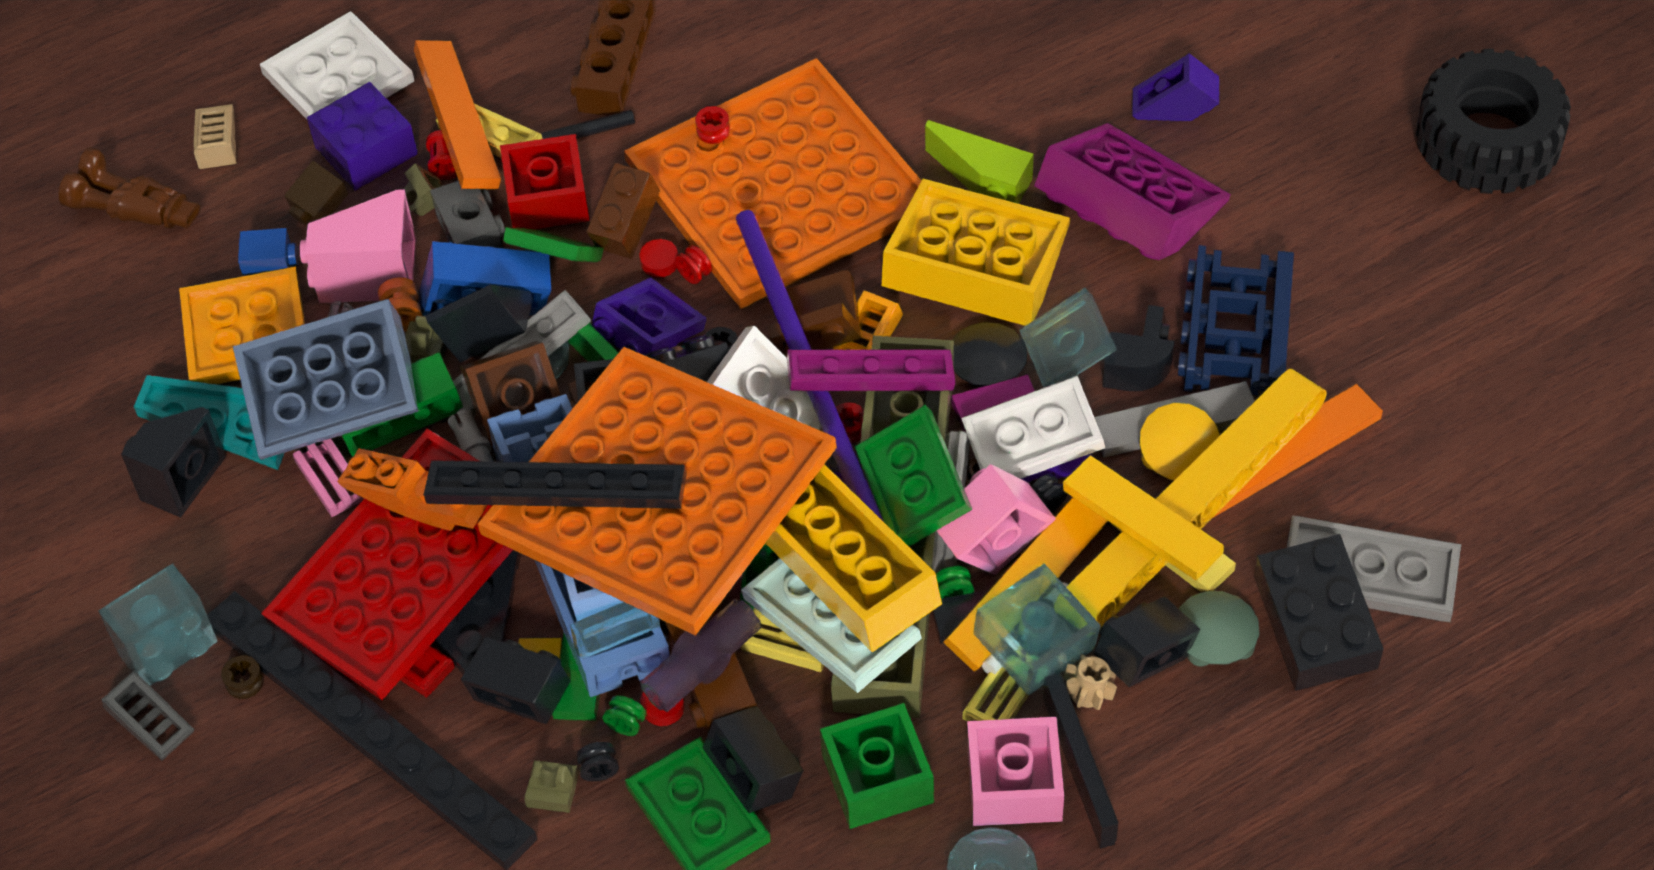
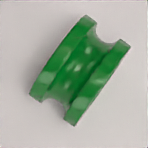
M952 566L936 573L941 598L974 593V586L970 582V571L967 568Z
M618 695L613 696L609 702L610 709L606 710L602 716L603 722L617 733L626 736L637 735L640 730L639 722H643L647 715L646 710L631 698Z

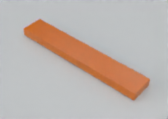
M415 40L414 53L461 189H499L501 177L452 42Z
M1358 384L1324 402L1316 415L1214 517L1379 421L1383 410Z

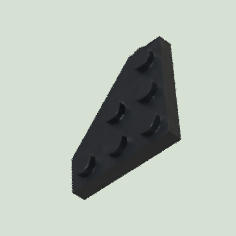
M515 550L508 555L434 641L443 653L453 660L454 665L462 674L466 671L485 636L499 641L505 639L507 619L510 618L515 591L516 569H519L521 553Z

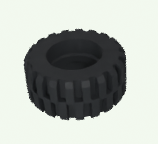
M1483 49L1481 53L1476 54L1473 50L1462 53L1458 60L1453 57L1443 63L1441 68L1436 69L1430 75L1428 83L1424 87L1416 124L1419 150L1423 156L1426 155L1425 160L1433 170H1440L1439 175L1448 182L1452 180L1459 182V187L1469 191L1473 187L1481 189L1480 193L1492 194L1493 190H1501L1502 194L1514 192L1518 186L1521 189L1534 185L1536 179L1541 180L1545 178L1560 158L1571 117L1569 113L1571 108L1570 100L1565 94V88L1558 78L1553 80L1554 74L1544 65L1539 67L1536 65L1535 59L1526 55L1524 58L1515 56L1514 51L1504 50V53L1494 52V49ZM1475 113L1497 114L1513 121L1519 127L1492 129L1473 122L1467 115Z

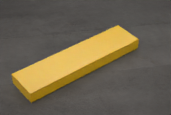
M1091 455L1063 481V490L1196 581L1223 554L1224 545Z

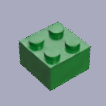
M904 703L820 729L822 757L849 829L934 803V776Z

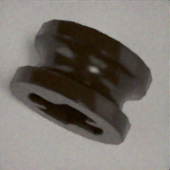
M241 655L231 658L224 664L221 671V677L227 692L234 698L248 699L255 696L263 686L264 677L257 661L250 656ZM245 672H249L250 678L247 681H243V678H241L240 683H236L235 676L239 673L245 676Z

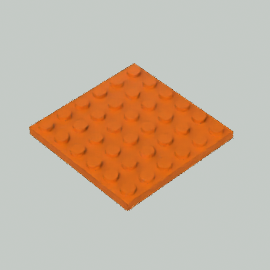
M817 58L718 105L717 107H721L728 113L730 125L728 138L720 143L708 144L701 141L697 136L695 117L624 150L625 161L631 168L642 170L652 175L660 190L656 201L689 244L697 246L706 254L712 264V273L740 309L767 296L736 222V216L744 210L754 212L786 287L893 233L922 181Z
M623 347L529 462L685 465L687 475L681 509L493 505L479 521V531L481 535L696 636L837 448L836 439L832 435Z

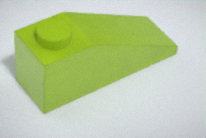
M927 121L925 125V150L972 192L1017 204L1020 203L1033 179V153L940 123Z

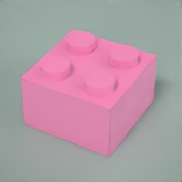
M990 464L987 468L974 474L970 484L964 489L972 510L938 529L937 532L957 559L996 575L1044 529L1054 522L1056 518L1029 483Z
M1040 717L967 721V755L973 826L1062 822L1064 788L1057 718Z

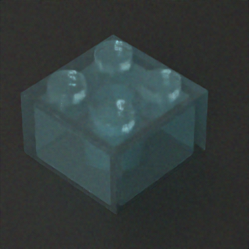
M173 563L98 610L119 656L132 672L135 671L150 686L155 682L166 679L175 669L192 658L203 655L212 645L218 642L199 595Z
M1044 563L978 608L973 634L1029 696L1044 685V677L1060 674L1066 669L1068 664L1077 662L1080 655H1087L1094 650L1101 625Z

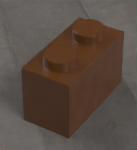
M618 163L614 164L586 231L595 246L603 247V251L629 259L633 258L660 192L650 173Z

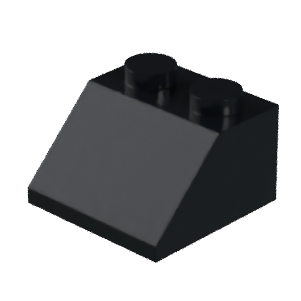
M204 407L144 423L136 435L128 439L121 453L140 501L180 518L226 458L210 411Z

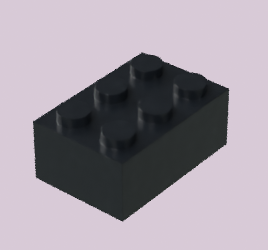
M1340 534L1257 556L1254 578L1295 691L1379 668L1384 649Z

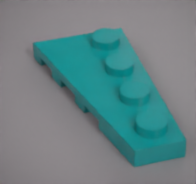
M151 375L146 376L134 405L138 417L153 421L204 407L210 411L224 450L273 469H279L284 453L262 460L258 457L242 388Z

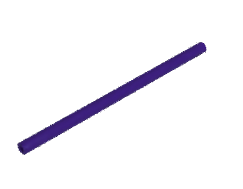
M744 210L736 216V222L789 350H811L755 214L751 210ZM807 391L823 432L834 436L836 439L837 448L832 454L845 485L883 521L830 392Z

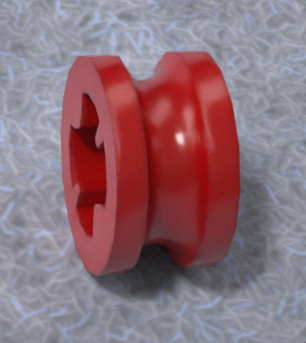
M708 106L697 113L695 117L696 132L701 141L708 144H717L728 138L730 125L729 115L726 110L717 106Z
M689 245L685 249V254L680 253L674 258L676 268L680 274L692 284H698L702 280V275L708 276L713 270L706 254L694 245Z
M850 402L836 406L850 442L855 443L861 440L864 409L860 405ZM852 419L854 426L845 427L844 420Z

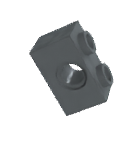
M459 181L430 190L436 217L448 242L503 248L501 238L504 237L505 228L499 214L492 216L490 210L494 208L487 189H461Z

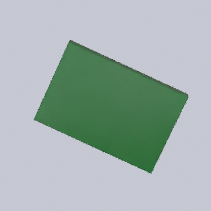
M926 405L855 446L884 523L908 546L913 545L972 510L934 415Z
M698 737L625 779V784L683 870H724L771 842L769 832L754 812H747L704 751V741L701 737Z

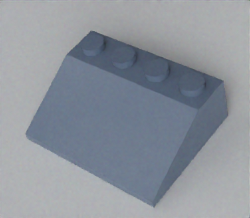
M389 299L233 346L258 457L261 460L418 412L407 341L400 315Z

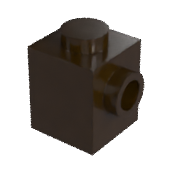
M312 161L284 196L290 206L288 212L300 223L307 225L309 222L332 215L348 196V192L343 181L315 161Z

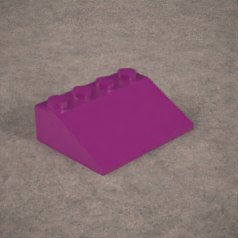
M1109 123L1050 145L1034 185L1045 192L1050 200L1067 205L1077 211V215L1080 218L1097 223L1107 229L1109 235L1113 238L1127 241L1137 247L1143 256L1158 261L1178 252L1229 201L1231 194Z

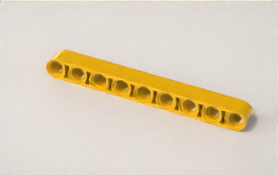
M1288 369L1184 470L1156 500L1199 529H1202L1316 415L1325 401L1326 390L1295 370ZM1122 531L1066 587L1059 600V609L1091 632H1098L1104 623L1115 616L1168 561Z

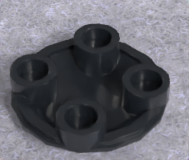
M982 322L969 325L959 331L952 339L954 340V372L962 380L977 385L978 388L1016 378L1027 363V349L1024 340L1013 329L999 323Z

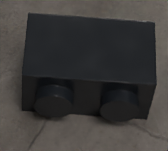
M1163 596L1148 604L1143 602L1135 607L1133 611L1121 617L1113 616L1107 620L1100 629L1099 634L1101 638L1094 654L1103 659L1109 665L1110 670L1128 687H1131L1186 660L1187 652L1192 648L1201 629L1170 600Z
M486 636L461 678L474 701L546 725L571 682L561 665V660L554 654L545 650H540L536 653L524 649L519 643L511 639L505 638L499 641Z
M754 706L713 720L703 749L747 812L751 813L791 799L804 770L800 766L798 758L789 751L778 736L774 725L765 718L760 709Z

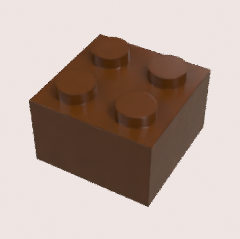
M537 340L460 366L483 436L488 439L491 447L493 444L487 419L518 409L521 415L535 411L536 403L561 396L544 343Z

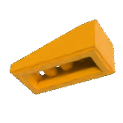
M864 290L857 302L861 339L869 342L867 347L851 341L835 346L832 350H846L847 348L851 350H871L873 336L890 337L903 316L899 304ZM871 313L882 317L880 322L870 319ZM865 325L875 329V332L871 334L861 330V328Z

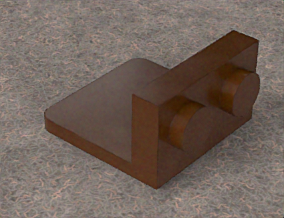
M843 270L786 289L811 350H826L861 339L854 278L849 271ZM779 323L768 325L769 340L787 358L789 348Z

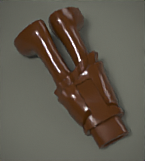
M92 147L85 149L81 155L78 173L68 172L65 174L59 187L58 195L62 206L72 209L92 208L106 210L111 219L119 218L123 222L136 221L161 226L164 223V228L171 229L175 225L189 228L200 212L199 204L188 201L185 194L178 193L171 187L161 184L151 177L145 178L142 175L133 179H126L106 170L105 156L100 150Z

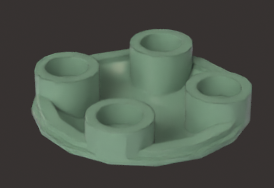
M1205 591L1191 596L1179 607V610L1201 629L1192 648L1187 652V658L1193 665L1230 664L1241 659H1247L1253 655L1259 637V621L1251 606L1238 596L1223 591Z

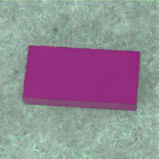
M1024 375L952 395L951 404L962 430L966 432L961 418L1032 393L1035 390L1029 376Z

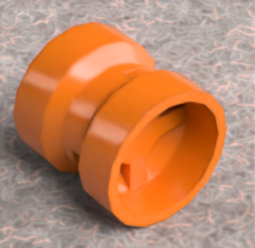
M397 277L389 279L380 285L378 289L379 301L389 299L400 315L404 332H407L410 321L416 322V316H422L420 304L417 302L418 292L416 284L411 279Z

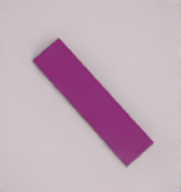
M788 350L787 353L790 391L954 390L955 375L951 350Z

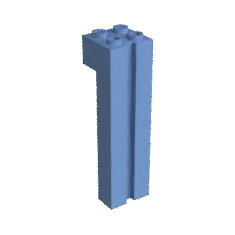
M564 394L536 403L535 411L521 415L518 409L487 419L496 462H529L572 410L567 395ZM535 560L590 697L622 687V680L636 675L640 681L672 670L668 644L655 616L644 612L580 631L563 573Z

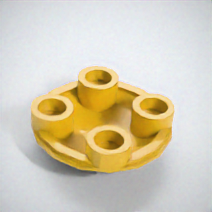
M1171 403L1158 407L1146 418L1140 430L1139 446L1142 452V462L1146 468L1154 470L1157 474L1169 480H1175L1220 436L1215 422L1205 411L1191 404Z

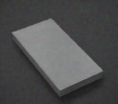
M1292 515L1287 548L1337 534L1341 535L1368 608L1451 622L1461 544Z

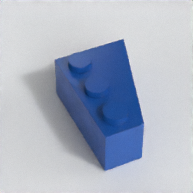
M432 241L419 289V304L422 316H426L490 284L530 291L533 297L530 315H535L546 306L551 292L549 255L530 250H513L491 246Z

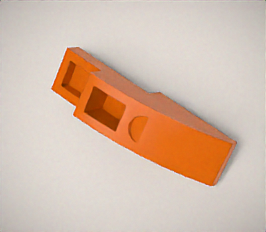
M360 448L351 458L337 481L347 490L379 506L413 520L452 531L455 525L473 529L487 505L426 504L423 494L429 472L425 471L417 461Z

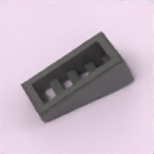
M135 671L130 673L101 699L103 708L161 761L194 732V728ZM139 694L143 697L127 712L122 708L135 695ZM148 704L154 707L139 722L133 719ZM162 714L166 719L148 733L145 728ZM172 724L179 729L162 745L156 741Z

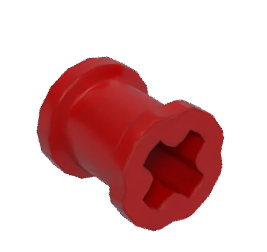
M437 130L430 133L426 138V148L430 152L428 171L437 176L439 180L456 178L457 174L442 131Z

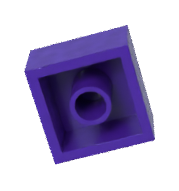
M371 82L364 84L307 117L315 148L355 191L418 154L411 124Z

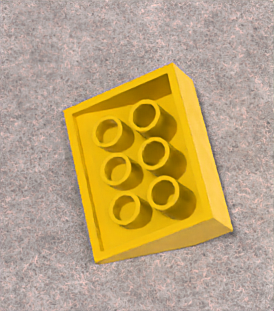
M922 179L883 251L882 286L1031 327L1043 303L1070 224V217Z

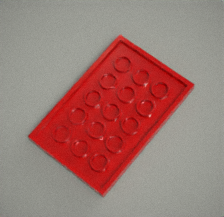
M426 429L401 457L417 461L428 472L431 461H480L429 429ZM364 498L261 614L309 651L383 700L513 549L480 534L478 523L493 505H487L473 529L455 525L452 531L400 515Z

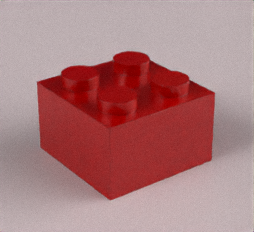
M576 134L500 145L507 200L513 228L541 229L590 221Z

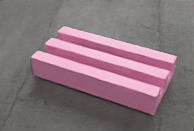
M330 438L322 441L323 444L316 446L315 443L308 445V451L303 454L298 450L293 453V457L330 516L333 517L362 502L364 498L357 494L350 496L346 489L337 482L338 477L323 456L329 454L341 474L346 469L348 463ZM315 460L341 499L340 502L334 503L309 465L310 462Z

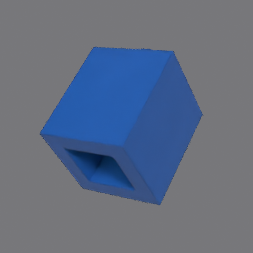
M287 228L240 231L238 263L243 276L299 266V250L297 243L290 242Z

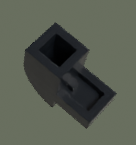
M1148 305L1143 336L1110 332L1104 363L1103 388L1123 391H1144L1159 385L1166 379L1172 368L1175 341L1168 340L1170 324L1163 323L1164 307Z

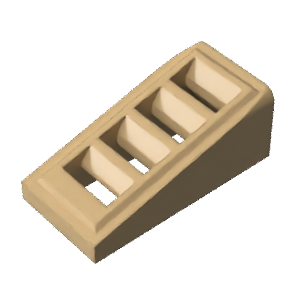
M233 104L195 110L194 155L199 169L237 164Z

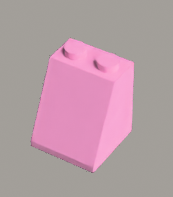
M405 189L392 191L308 223L306 240L300 241V258L302 263H308L309 288H315L319 303L379 301L378 289L383 282L397 277L408 278L414 282L417 238Z

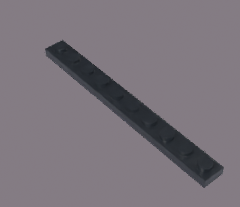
M236 591L203 618L208 629L240 655L254 658L261 672L505 870H508L538 840L536 832L301 643L265 618L261 611Z

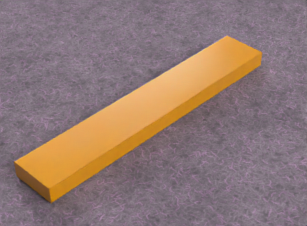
M1072 497L1055 515L1056 520L1031 542L943 643L975 672L1108 520Z

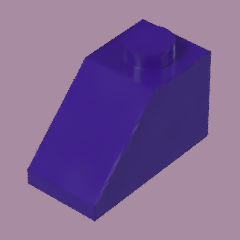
M1189 53L1133 88L1132 116L1137 120L1192 121L1219 105V76Z

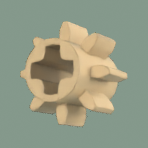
M1082 654L1077 666L1068 664L1063 678L1067 681L1065 686L1068 694L1071 695L1072 700L1077 704L1076 707H1094L1096 710H1100L1104 698L1113 700L1117 690V686L1113 684L1116 674L1110 670L1109 665L1103 659L1094 656L1086 657Z

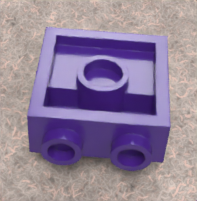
M650 277L597 302L592 326L607 342L609 341L620 350L626 347L645 355L665 347L671 349L677 346V343L704 331L707 318Z

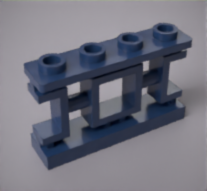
M1198 245L1197 259H1189L1187 282L1194 283V290L1186 289L1184 313L1191 314V321L1183 320L1181 344L1188 345V353L1180 352L1178 376L1185 377L1184 391L1192 392L1193 384L1201 385V390H1209L1211 375L1251 378L1250 391L1252 395H1258V391H1266L1286 371L1294 252L1278 251L1277 261L1269 260V255L1261 254L1260 268L1249 269L1221 266V250H1214V254L1210 255L1206 254V246ZM1204 271L1211 272L1210 286L1230 288V292L1210 290L1209 304L1201 303ZM1267 278H1274L1272 310L1265 309L1266 295L1246 293V289L1266 291ZM1216 311L1256 315L1254 332L1215 328ZM1198 333L1206 334L1205 348L1225 350L1224 355L1204 353L1203 367H1195ZM1263 339L1269 340L1267 374L1260 373L1261 358L1241 356V352L1261 354Z

